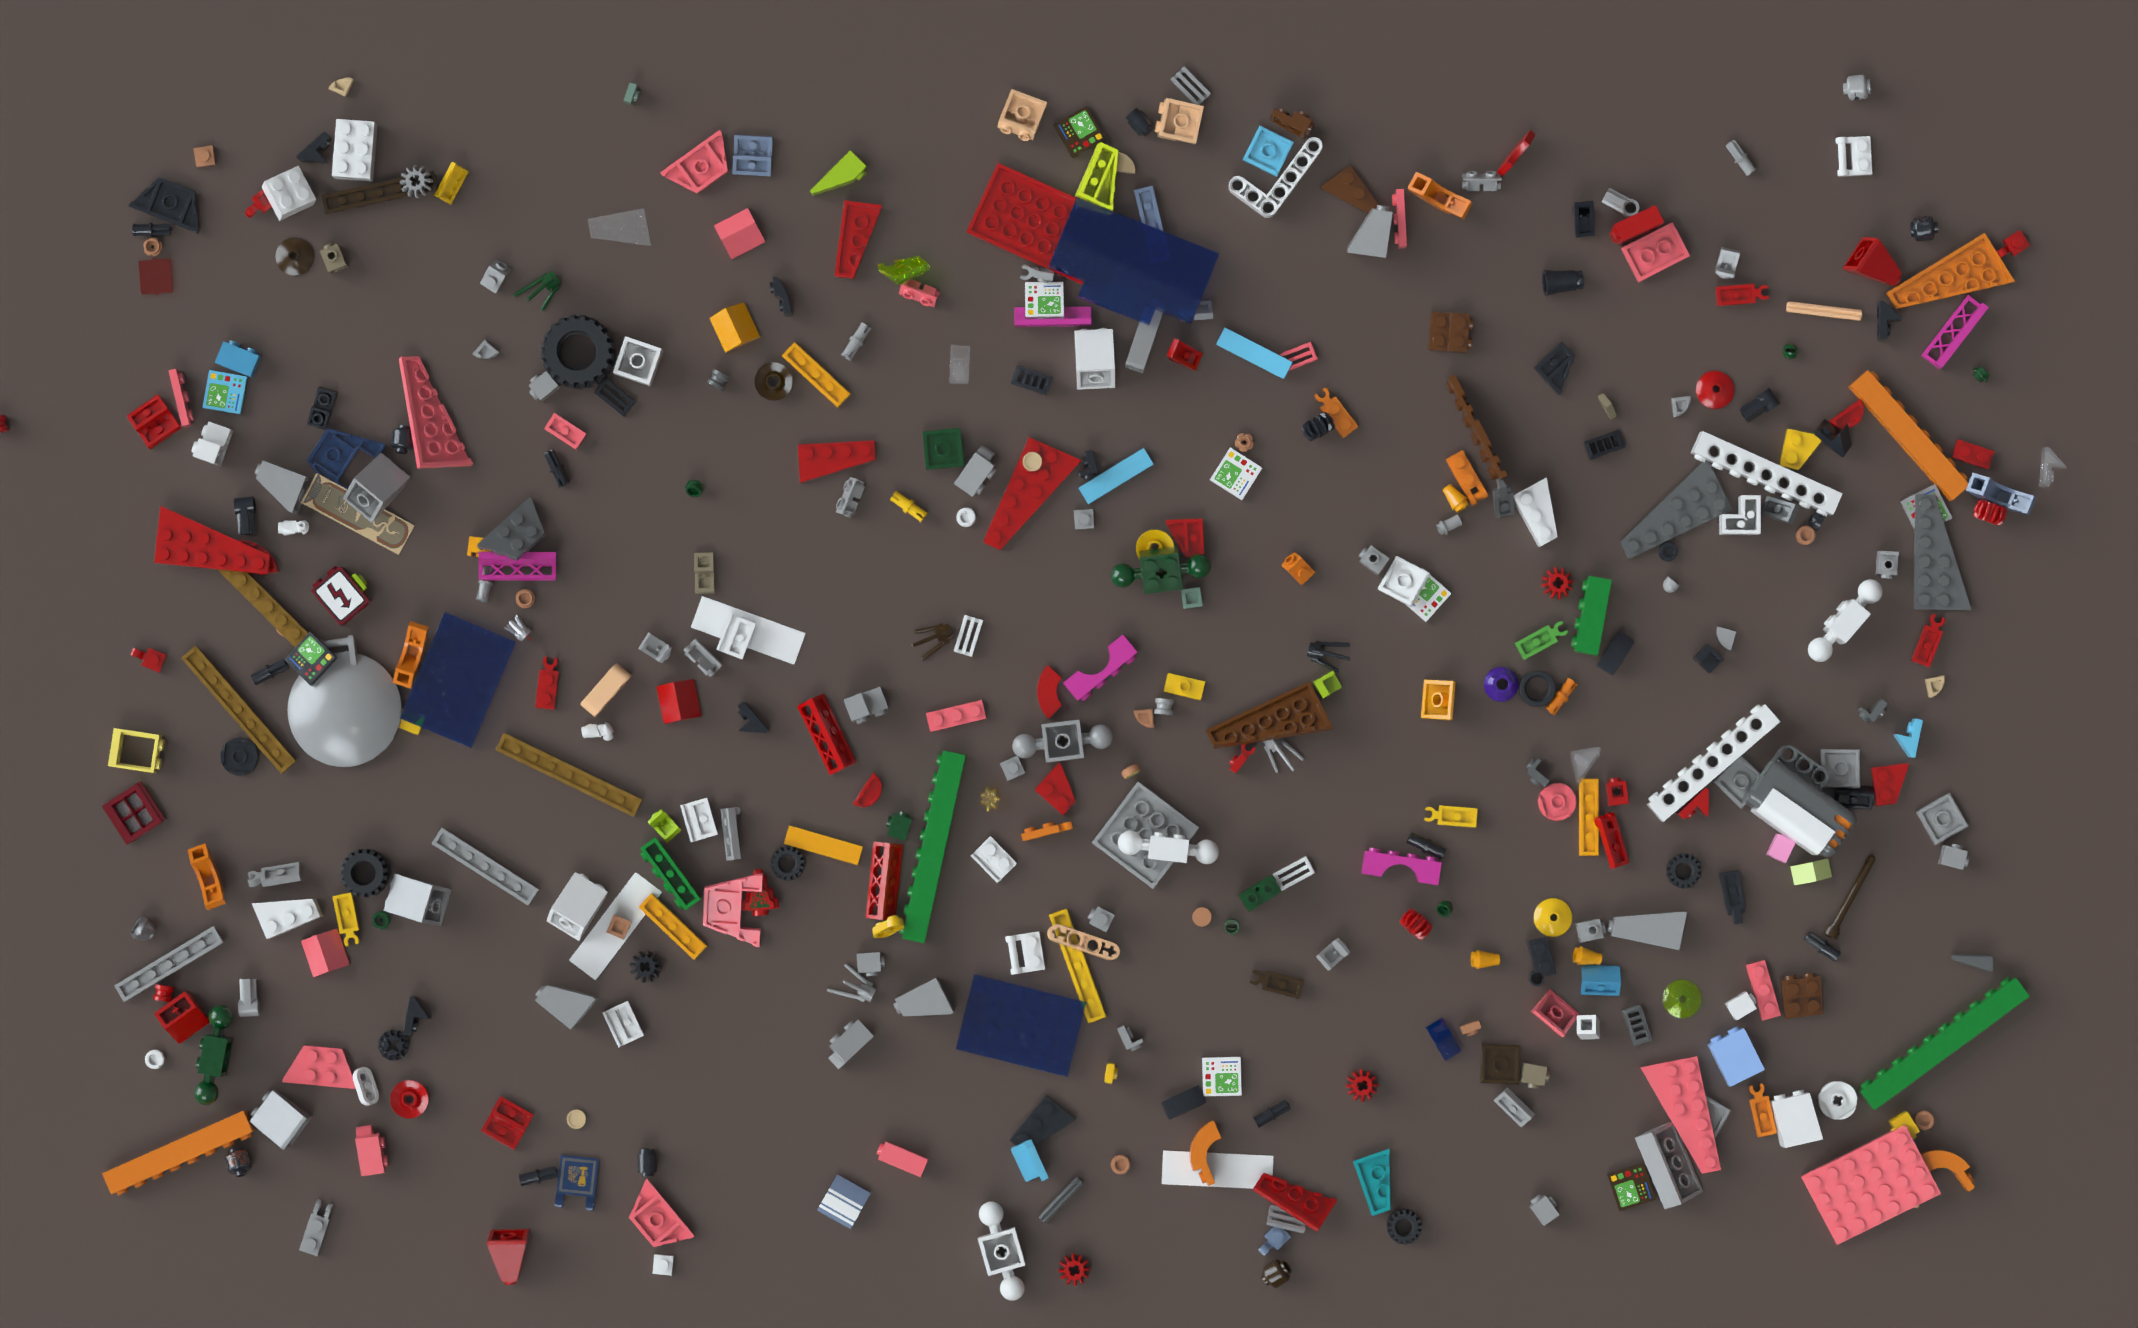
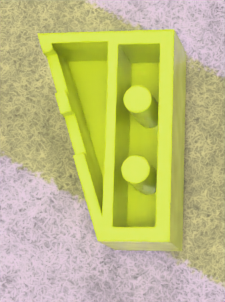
M1102 142L1097 144L1075 197L1108 212L1113 211L1118 160L1117 149Z

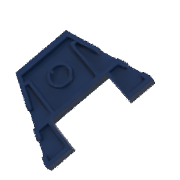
M327 428L306 461L317 474L346 488L338 481L358 450L361 449L376 458L383 451L386 444Z

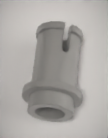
M1456 514L1443 522L1439 521V524L1436 526L1441 535H1447V532L1462 526V522Z

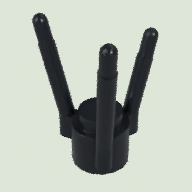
M1310 642L1307 657L1311 658L1312 662L1319 663L1335 672L1339 670L1318 658L1322 659L1323 655L1348 661L1351 659L1344 655L1324 651L1325 647H1321H1349V643Z

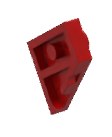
M1203 518L1166 520V525L1185 558H1190L1195 554L1204 555Z
M1058 763L1036 787L1035 791L1059 813L1064 815L1075 803V798L1063 768Z
M1908 763L1871 768L1876 806L1896 804L1909 767Z

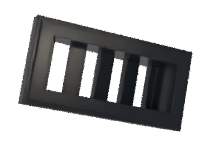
M1017 365L1011 384L1047 396L1053 377ZM1022 371L1024 372L1021 382H1018V377ZM1031 374V378L1029 380L1028 385L1024 384L1027 375ZM1035 376L1039 377L1036 386L1033 387L1032 384ZM1045 379L1043 389H1040L1041 381Z
M1619 430L1583 442L1589 461L1625 448ZM1614 435L1616 436V439H1617L1618 444H1619V446H1616V447H1615V444H1614V441H1613V438H1612V436H1614ZM1606 438L1609 439V442L1612 447L1611 449H1608V446L1605 441ZM1601 440L1605 451H1601L1598 441ZM1592 443L1595 444V447L1598 452L1597 454H1594L1593 448L1591 446Z

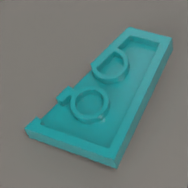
M1389 1148L1353 1161L1372 1216L1390 1210Z

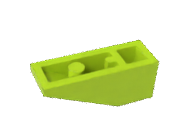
M850 150L810 190V193L815 196L853 183L856 180L860 181L867 174V166Z

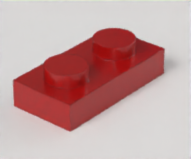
M1957 439L1951 458L1988 470L1994 451Z

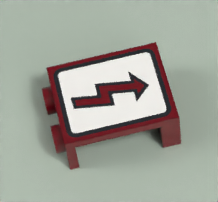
M334 566L327 572L328 576L324 580L320 578L312 585L314 588L311 592L340 626H344L372 601L368 596L364 595L342 566L338 568Z

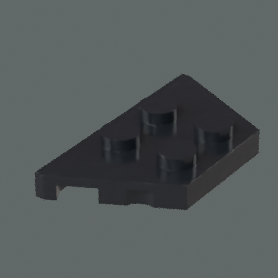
M159 177L136 200L129 203V207L197 234L199 233L196 192Z

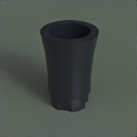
M1543 270L1542 287L1544 295L1549 296L1556 293L1583 289L1584 276L1582 270Z

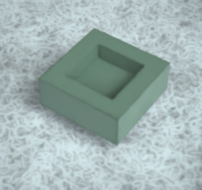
M629 83L624 97L626 104L633 105L634 101L637 102L640 91L636 84Z
M1200 587L1181 590L1183 609L1203 606Z

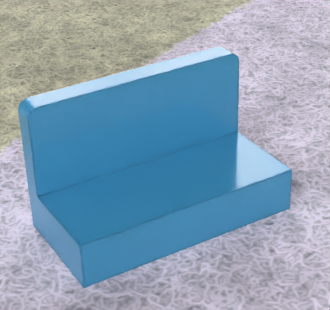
M1581 966V995L1619 996L1621 987L1619 966Z

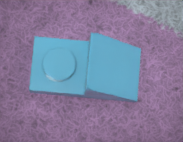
M1916 718L1908 723L1907 733H1909V737L1894 734V737L1910 758L1916 757L1923 720Z

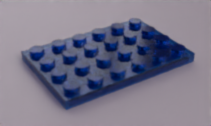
M445 612L400 719L472 748L516 642Z
M974 974L956 1049L1068 1077L1086 1002Z

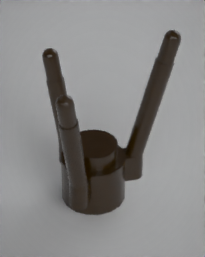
M941 623L936 626L914 630V633L936 631H934V635L913 643L912 647L936 638L939 642L942 641L922 656V661L944 645L951 643L949 639L954 638L949 624L943 625Z

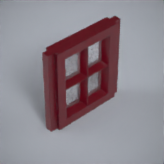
M141 781L102 806L126 845L166 820Z

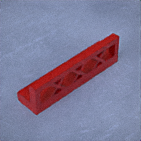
M824 693L797 706L829 775L857 763ZM809 705L812 711L811 715L807 713L805 706ZM815 723L819 726L820 733L816 732L814 728ZM823 741L827 743L828 750L824 749ZM831 758L835 759L838 766L835 769L831 764Z
M873 842L866 918L887 920L888 917L896 915L903 852L902 844ZM880 846H884L882 857L879 855ZM879 866L882 868V873L880 876H878L877 874V868ZM877 885L880 888V892L878 895H876L875 888ZM875 904L878 907L877 915H873Z

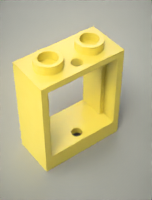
M114 728L108 766L157 773L162 764V759L159 757L160 751H163L165 740L162 739L163 735ZM124 735L155 739L151 767L120 763Z

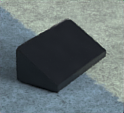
M1861 785L1860 789L1835 788L1834 800L1846 808L1872 810L1875 794L1874 788Z

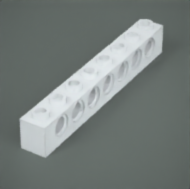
M1704 431L1699 433L1691 451V454L1695 455L1694 458L1701 462L1707 460L1712 463V467L1719 470L1725 468L1734 477L1740 478V476L1747 478L1746 482L1755 486L1758 484L1765 486L1764 490L1773 494L1775 491L1781 493L1782 498L1788 501L1794 499L1799 502L1801 507L1806 509L1812 507L1817 510V514H1821L1824 517L1834 514L1843 494ZM1712 446L1718 450L1716 457H1712L1709 453V449ZM1729 454L1735 457V463L1733 465H1730L1727 462V456ZM1746 462L1752 464L1753 469L1750 473L1744 469ZM1763 470H1767L1770 473L1768 480L1762 478ZM1780 478L1787 480L1786 488L1780 487ZM1799 485L1805 489L1803 496L1798 495L1796 492ZM1816 493L1822 496V501L1820 504H1817L1814 501V495Z
M1766 704L1762 706L1756 705L1750 711L1751 715L1747 719L1745 717L1741 718L1736 723L1737 727L1733 731L1727 730L1721 736L1722 740L1719 743L1713 742L1706 748L1708 752L1704 756L1699 754L1692 760L1693 765L1690 768L1684 767L1677 773L1679 777L1676 780L1670 779L1663 785L1664 790L1658 793L1656 791L1648 798L1650 801L1647 804L1661 822L1668 819L1780 723ZM1753 719L1760 721V728L1757 730L1751 726ZM1739 731L1744 732L1746 735L1744 742L1737 740L1736 736ZM1724 744L1731 746V752L1728 755L1722 752ZM1710 756L1715 757L1717 760V764L1714 767H1710L1707 763ZM1695 769L1702 771V777L1699 780L1693 777ZM1681 781L1686 782L1688 785V789L1685 792H1681L1678 788ZM1666 794L1673 796V802L1670 805L1664 802Z

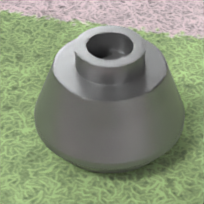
M141 916L132 928L131 935L133 939L143 941L151 939L156 932V929H154L155 924L148 916Z

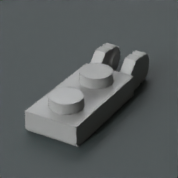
M319 1199L316 1201L313 1213L310 1215L299 1248L300 1251L315 1256L319 1255L333 1204L329 1203L324 1217L318 1215L322 1206V1200Z

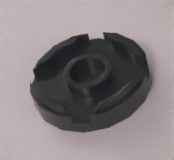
M233 738L222 747L220 754L221 763L230 774L236 776L247 775L257 767L259 751L252 741L245 738Z

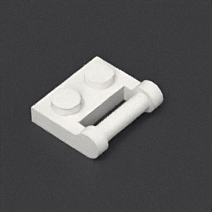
M1870 136L1836 138L1839 156L1838 177L1872 175ZM1846 144H1850L1851 170L1847 169Z
M1039 931L1005 937L1006 942H1008L1012 969H1010L1011 975L1045 969ZM1021 940L1025 967H1019L1015 942Z

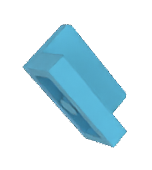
M1032 1139L1011 1148L1012 1154L1026 1182L1040 1176L1041 1181L1049 1178Z

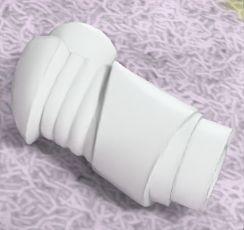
M305 520L278 523V533L283 535L302 533L304 535L309 529V524Z
M607 722L601 725L588 724L585 727H581L583 738L603 736L605 741L613 738L612 733L614 730Z

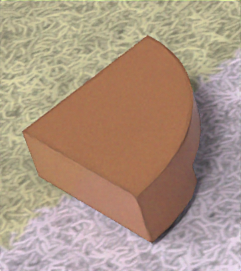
M1153 709L1133 711L1136 720L1141 725L1154 728Z

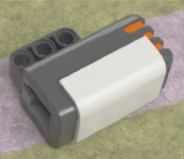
M1791 745L1783 746L1777 751L1742 799V802L1752 808L1751 812L1779 833L1794 841L1795 844L1811 855H1819L1821 857L1833 856L1837 852V848L1843 844L1844 838L1850 834L1851 828L1855 827L1857 823V818L1853 812L1821 791L1829 779L1828 771ZM1785 749H1789L1792 752V756L1788 760L1783 757ZM1801 760H1805L1808 764L1807 769L1804 771L1799 768ZM1817 771L1823 773V780L1820 782L1816 781L1814 777Z

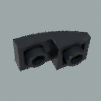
M773 277V282H770L771 294L774 293L775 298L782 297V300H779L780 312H784L785 316H793L791 304L783 285L777 277Z
M321 386L318 387L307 425L326 430L337 397V391Z
M1618 632L1600 659L1597 667L1613 676L1635 641Z
M1199 1085L1161 1102L1169 1120L1207 1103Z

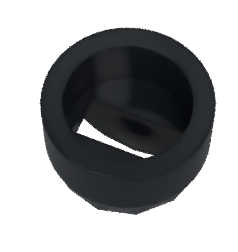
M1813 514L1809 519L1811 527L1819 530L1825 517L1821 514Z

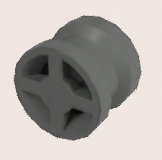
M713 369L712 377L706 383L723 391L725 389L724 385L730 380V377Z

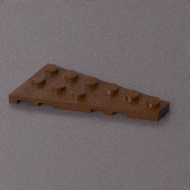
M1456 375L1449 377L1446 387L1449 393H1453L1456 398L1454 404L1457 410L1462 411L1464 415L1462 420L1465 427H1470L1472 435H1470L1471 440L1475 446L1478 445L1480 448L1479 456L1482 462H1486L1489 467L1487 473L1490 479L1496 482V479L1506 478L1508 475L1505 470H1500L1501 464L1498 456L1495 453H1491L1493 447L1480 421L1474 419V410L1471 404L1466 402V395Z
M1309 681L1205 731L1214 749L1334 729Z

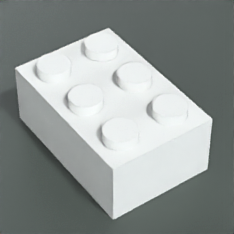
M336 119L332 166L333 178L373 182L378 127L375 122Z

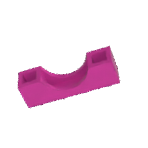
M1124 635L1108 646L1110 659L1103 671L1094 675L1077 671L1063 682L1077 701L1080 699L1082 701L1086 700L1092 695L1090 691L1093 688H1101L1107 683L1105 679L1109 675L1114 677L1121 671L1120 667L1124 663L1129 665L1136 659L1135 654H1137V651Z
M1369 848V851H1364L1361 874L1381 877L1390 866L1403 864L1414 871L1419 883L1439 884L1442 862H1437L1438 858L1426 856V860L1418 859L1419 855L1408 853L1407 857L1399 856L1400 852L1388 851V854L1380 853L1381 849Z

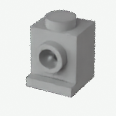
M1877 551L1875 575H1881L1882 579H1892V576H1896L1899 552ZM1886 561L1891 563L1890 568L1885 567Z

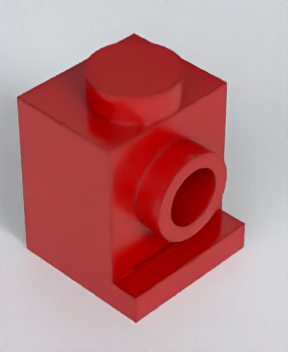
M1621 777L1609 779L1610 783H1605L1608 806L1629 804L1626 781H1621ZM1614 788L1619 789L1618 795L1613 794Z

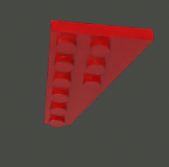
M1029 437L983 543L1001 550L1082 460ZM1029 452L1039 454L1042 459L1041 467L1036 471H1028L1023 466V458Z
M160 506L154 563L269 575L271 555Z

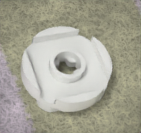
M1833 1081L1821 1089L1818 1094V1105L1822 1113L1827 1117L1837 1120L1846 1119L1856 1109L1857 1094L1849 1084ZM1834 1096H1841L1843 1098L1841 1105L1833 1104Z

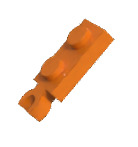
M1323 388L1325 397L1320 398L1318 394H1315V399L1324 404L1320 409L1323 413H1329L1334 420V428L1344 438L1359 426L1335 396L1330 399L1329 391Z
M1071 821L1058 825L1050 822L1042 824V829L1036 830L1035 826L1024 829L1025 833H1022L1021 836L1022 840L1026 841L1073 829Z
M1759 1083L1760 1090L1758 1092H1755L1753 1086L1749 1085V1091L1754 1095L1753 1099H1749L1758 1138L1777 1133L1769 1096H1763L1762 1094L1764 1092V1085L1762 1083Z

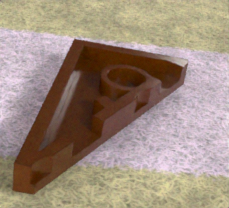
M1348 166L1320 186L1321 190L1368 214L1372 208H1377V205H1379L1351 166Z

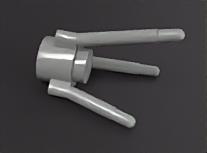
M1283 738L1263 741L1265 744L1263 748L1267 752L1276 773L1279 770L1272 755V752L1275 751L1280 754L1292 771L1295 770L1292 763L1280 749L1282 744L1301 761L1304 760V757Z
M845 964V967L865 985L857 986L847 980H843L844 984L858 990V995L830 988L827 989V992L858 999L862 1002L865 1000L870 1002L876 991V988L872 987L873 983L866 980L851 966Z

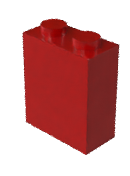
M1654 205L1614 224L1609 234L1613 243L1617 242L1618 246L1659 228L1664 223V220L1657 206Z

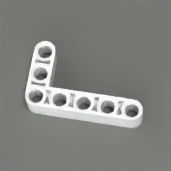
M1312 137L1305 142L1267 195L1240 176H1235L1230 180L1229 191L1263 217H1273L1322 150L1321 140ZM1315 142L1318 144L1319 149L1311 151L1308 145ZM1305 158L1307 165L1301 167L1297 164V160ZM1288 173H1293L1296 176L1294 182L1286 180ZM1239 181L1242 183L1243 188L1235 190L1232 187V183ZM1278 188L1283 189L1285 195L1281 198L1276 197L1274 191ZM1251 192L1256 193L1258 200L1255 202L1250 201L1247 197L1248 194ZM1271 204L1274 210L1271 213H1266L1263 210V206Z

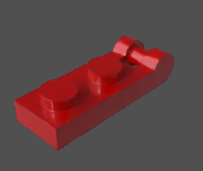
M1610 812L1605 814V816L1596 817L1594 822L1599 828L1610 868L1613 869L1630 863L1616 815Z

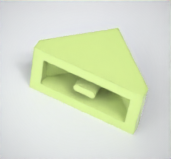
M1828 858L1790 866L1794 885L1832 877Z

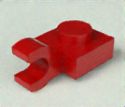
M263 189L252 197L251 200L254 204L249 206L244 213L250 219L259 210L264 214L272 208Z
M2021 230L2003 240L2006 246L1996 252L2000 258L2009 252L2012 256H2015L2028 248L2030 244Z
M133 648L130 654L143 660L141 666L158 673L161 672L167 657L166 654L148 648L147 653Z
M1242 744V753L1239 757L1235 755L1229 762L1231 765L1229 770L1236 774L1247 758L1255 752V747L1251 751H1246V744Z

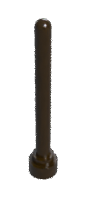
M1870 855L1866 860L1833 923L1824 929L1823 933L1828 937L1837 940L1840 934L1839 926L1875 862L1873 855Z

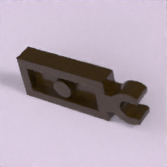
M1257 970L1252 971L1259 978L1257 981L1250 980L1251 984L1258 985L1261 983L1263 984L1262 990L1296 999L1300 998L1304 980L1266 971L1265 976Z

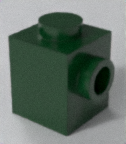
M899 811L898 814L894 813L893 817L889 816L886 827L889 828L887 835L906 841L913 820L909 818L910 814Z

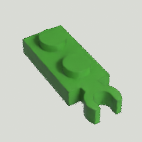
M1557 622L1553 629L1547 625L1514 643L1523 660L1558 642L1555 636L1566 635L1568 633L1567 630L1564 632L1558 631V626L1562 625L1563 622Z

